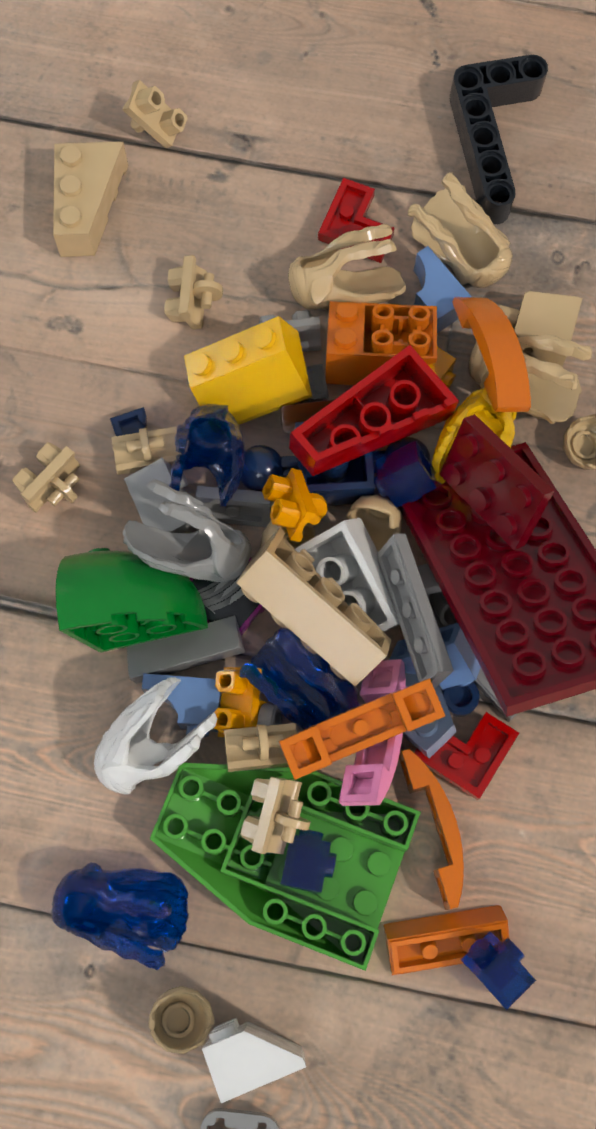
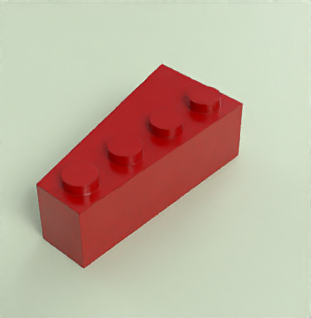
M409 345L294 429L290 434L289 449L308 472L315 476L447 420L454 414L459 400L415 349Z

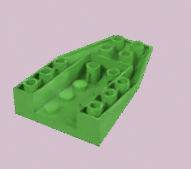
M183 763L180 765L150 840L249 925L366 971L380 931L378 927L404 852L409 848L421 812L387 798H384L380 805L342 806L339 803L343 782L315 771L296 779V781L302 782L298 801L303 802L300 817L311 821L309 830L296 829L293 843H286L284 854H260L252 851L253 844L240 835L243 822L247 816L260 817L264 803L252 800L251 791L254 780L257 778L270 779V777L294 780L290 768L274 767L228 772L227 764Z

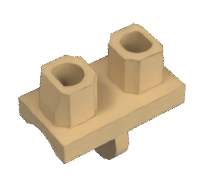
M141 80L133 82L131 95L122 109L132 118L131 127L138 133L145 130L164 148L171 147L176 135L183 131L188 119L187 115L180 108L171 109L164 103V94L156 86L148 88Z
M194 255L184 256L183 266L172 268L168 271L169 287L174 292L180 291V297L165 300L164 312L172 322L186 321L192 329H202L204 309H210L212 301L222 298L223 287L214 281V274L207 273L205 269L196 265Z
M177 426L147 431V428H141L139 433L111 437L118 475L135 473L161 458H164L172 466L183 464Z
M47 442L38 451L36 456L37 460L46 468L36 476L25 467L14 476L13 483L21 492V496L28 507L34 512H37L47 501L56 506L63 498L70 503H73L78 498L72 488L80 480L73 474L80 467V464L74 457L75 452L67 446L62 450Z
M296 723L269 726L264 724L257 725V727L224 730L228 772L289 766L279 741L297 733Z
M270 777V779L257 778L254 780L251 791L252 800L264 803L260 817L247 816L240 833L241 837L253 844L252 851L260 854H284L286 843H293L296 829L309 830L311 821L300 817L303 802L298 801L302 782L278 777Z

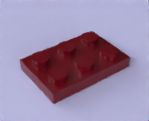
M475 414L463 419L439 473L514 551L526 545L555 491Z

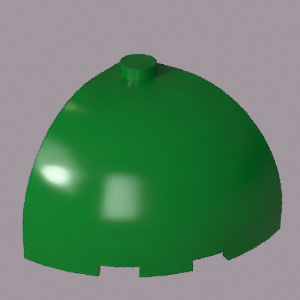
M96 548L85 553L65 556L59 564L56 576V608L59 631L100 653L208 628L204 603L197 588L188 577L152 568L130 551H110L108 548Z

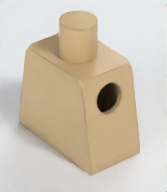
M528 291L524 293L519 310L500 304L499 307L508 317L517 337L550 334L562 340H572L583 298ZM529 347L523 350L524 353L541 361L556 363L560 366H563L567 356L536 347Z

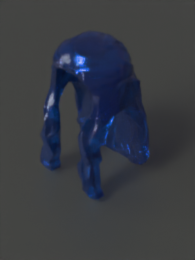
M207 404L193 409L190 417L183 424L177 426L175 447L176 452H179L171 466L169 487L180 491L185 470L192 469L193 467L207 468L216 479L219 488L220 506H226L240 484L247 451L240 425L228 411V405Z
M280 628L276 631L274 636L266 641L258 654L251 658V663L244 664L239 672L240 677L247 678L253 686L266 696L268 701L279 708L289 721L296 723L300 731L360 706L357 699L358 688L352 683L336 676L331 670L329 663L318 654L309 652L302 645L300 638L288 628Z
M90 862L82 869L70 871L61 879L52 900V921L57 927L88 940L101 950L112 951L123 959H133L148 968L158 970L160 967L165 966L164 953L176 949L177 944L181 941L182 935L187 929L186 923L189 919L188 890L182 879L171 872H156L143 868L108 871L103 870L100 865ZM148 946L156 947V948H159L160 950L152 949V948H150V947H148Z

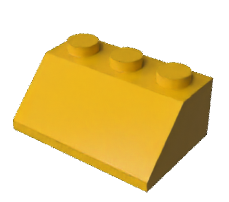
M279 316L184 355L189 387L216 433L279 410L284 405H292L312 397L299 332Z

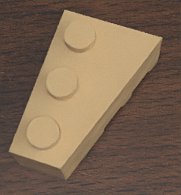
M123 141L54 144L53 236L60 257L95 256L108 222L109 210L112 202L116 201L119 193L118 186L128 168Z

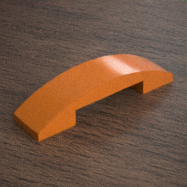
M454 297L452 303L462 328L472 329L488 369L489 375L484 382V386L494 412H528L531 408V396L526 363L519 340L508 317L496 303L488 298Z
M430 678L329 718L284 738L279 743L294 780L327 767L332 762L403 732H410L446 715Z
M410 749L401 751L399 761L409 794L425 790L448 864L446 867L433 871L445 910L457 908L462 894L464 860L461 836L454 812L440 783L425 763Z

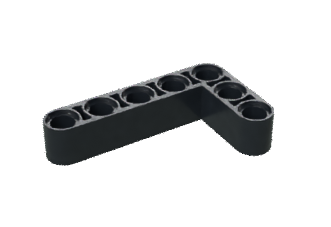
M525 55L463 65L455 71L449 99L476 201L483 208L485 214L490 217L493 224L498 225L508 219L516 193L492 107L529 102L540 96L548 72V64L545 59L538 55Z

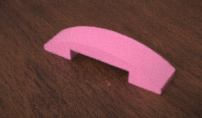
M383 660L363 679L360 696L366 703L406 687L405 664L403 660ZM403 733L356 752L354 765H346L339 798V803L342 806L381 804L389 790L396 770Z

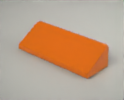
M500 905L384 924L392 975L511 956L508 919Z

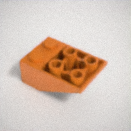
M330 301L325 384L356 385L409 345L415 349L428 365L437 363V306Z

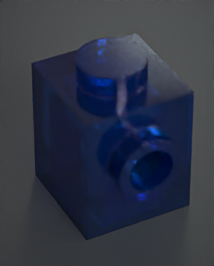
M416 440L376 460L377 476L374 477L375 485L379 493L383 497L388 496L396 508L407 502L417 501L424 494L436 489L434 468Z
M300 830L299 836L295 835L293 843L288 845L280 886L318 894L322 893L324 878L333 877L337 857L336 853L330 852L331 842L323 841V833L312 830Z
M491 932L482 939L477 940L470 947L469 952L461 959L466 967L506 1010L536 981L521 964L520 961L525 955L509 938L501 942Z

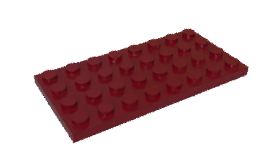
M526 442L513 445L511 449L555 491L526 545L515 551L446 481L441 484L435 480L436 478L433 476L434 468L429 469L422 479L414 483L408 484L394 479L390 480V491L506 717L596 689V549Z

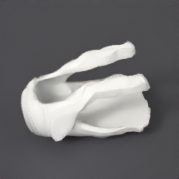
M170 677L154 685L126 707L111 724L110 729L103 735L96 749L94 770L99 781L111 791L130 794L135 789V786L144 780L169 776L199 749L201 739L216 726L217 716L215 712L204 719L181 741L174 744L156 743L150 739L149 734L153 719L158 708L181 680L176 677ZM163 761L159 766H153L156 763Z

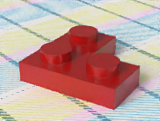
M343 178L318 232V241L330 244L346 232L359 231L365 227L381 225L382 223L365 217L374 198L375 189ZM391 227L393 232L391 235L383 238L374 239L372 241H383L387 239L392 240L395 228ZM385 254L371 256L368 259L382 263Z
M485 712L466 744L452 736L430 758L425 756L419 749H416L414 754L431 771L474 799L479 800L518 737L519 732Z

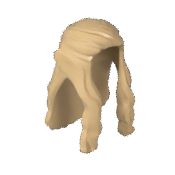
M453 172L447 173L441 182L445 187L444 190L438 191L423 208L418 204L410 206L408 216L414 217L411 226L412 236L425 247L429 246L441 262L451 267L456 279L462 285L469 283L477 288H486L500 280L510 269L513 257L509 247L511 243L506 235L494 226L483 208L466 193L465 186L460 184L453 175Z
M381 224L379 226L365 227L359 231L346 232L333 240L324 250L312 256L297 257L291 263L288 273L293 298L306 309H329L330 301L379 304L403 294L406 290V285L401 277V272L392 267L385 266L356 272L341 269L344 264L351 260L365 259L396 251L397 248L391 239L372 241L391 235L393 233L392 228L387 224Z
M544 334L517 337L522 352L525 348L536 347L559 355L572 356L583 361L589 360L592 357V348L590 346H581L576 342L562 340L554 335ZM476 342L469 360V373L482 389L485 387L484 382L489 372ZM523 352L531 396V408L526 413L536 418L545 419L550 424L567 421L573 416L577 408L579 395L582 392L578 375L565 370L559 364L541 361Z

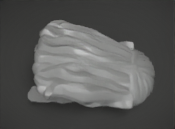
M153 479L147 484L152 492L172 501L161 502L158 506L160 512L188 523L199 530L194 533H173L129 520L123 530V543L128 546L129 551L137 555L152 568L198 580L225 582L234 580L243 573L250 560L252 550L250 541L244 533L239 530H233L232 527L217 520L210 508L204 506L203 502L192 497L187 492L176 491L169 487L168 484L157 479Z

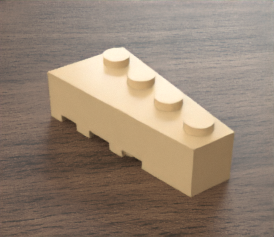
M280 526L254 554L236 583L241 587L243 594L249 600L260 603L267 609L279 626L290 629L298 636L302 645L309 652L318 654L329 663L331 670L336 676L343 680L347 679L354 686H357L387 657L391 639L357 603H351L348 606L344 601L345 595L339 584L332 577L329 579L326 577L322 578L312 564L315 559L305 549L298 553L287 541L289 538L287 530Z

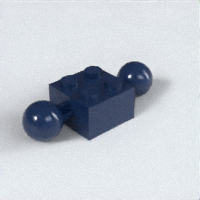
M295 422V429L304 422ZM405 437L391 443L386 451L369 452L312 476L296 456H280L275 449L269 446L255 445L245 450L240 456L237 464V473L244 486L250 490L262 492L271 474L286 478L291 468L302 470L310 493L322 495L326 500L327 506L353 504L361 496L374 495V473L387 472L396 481L408 484L414 483L426 475L431 459L429 450L423 442L413 437Z

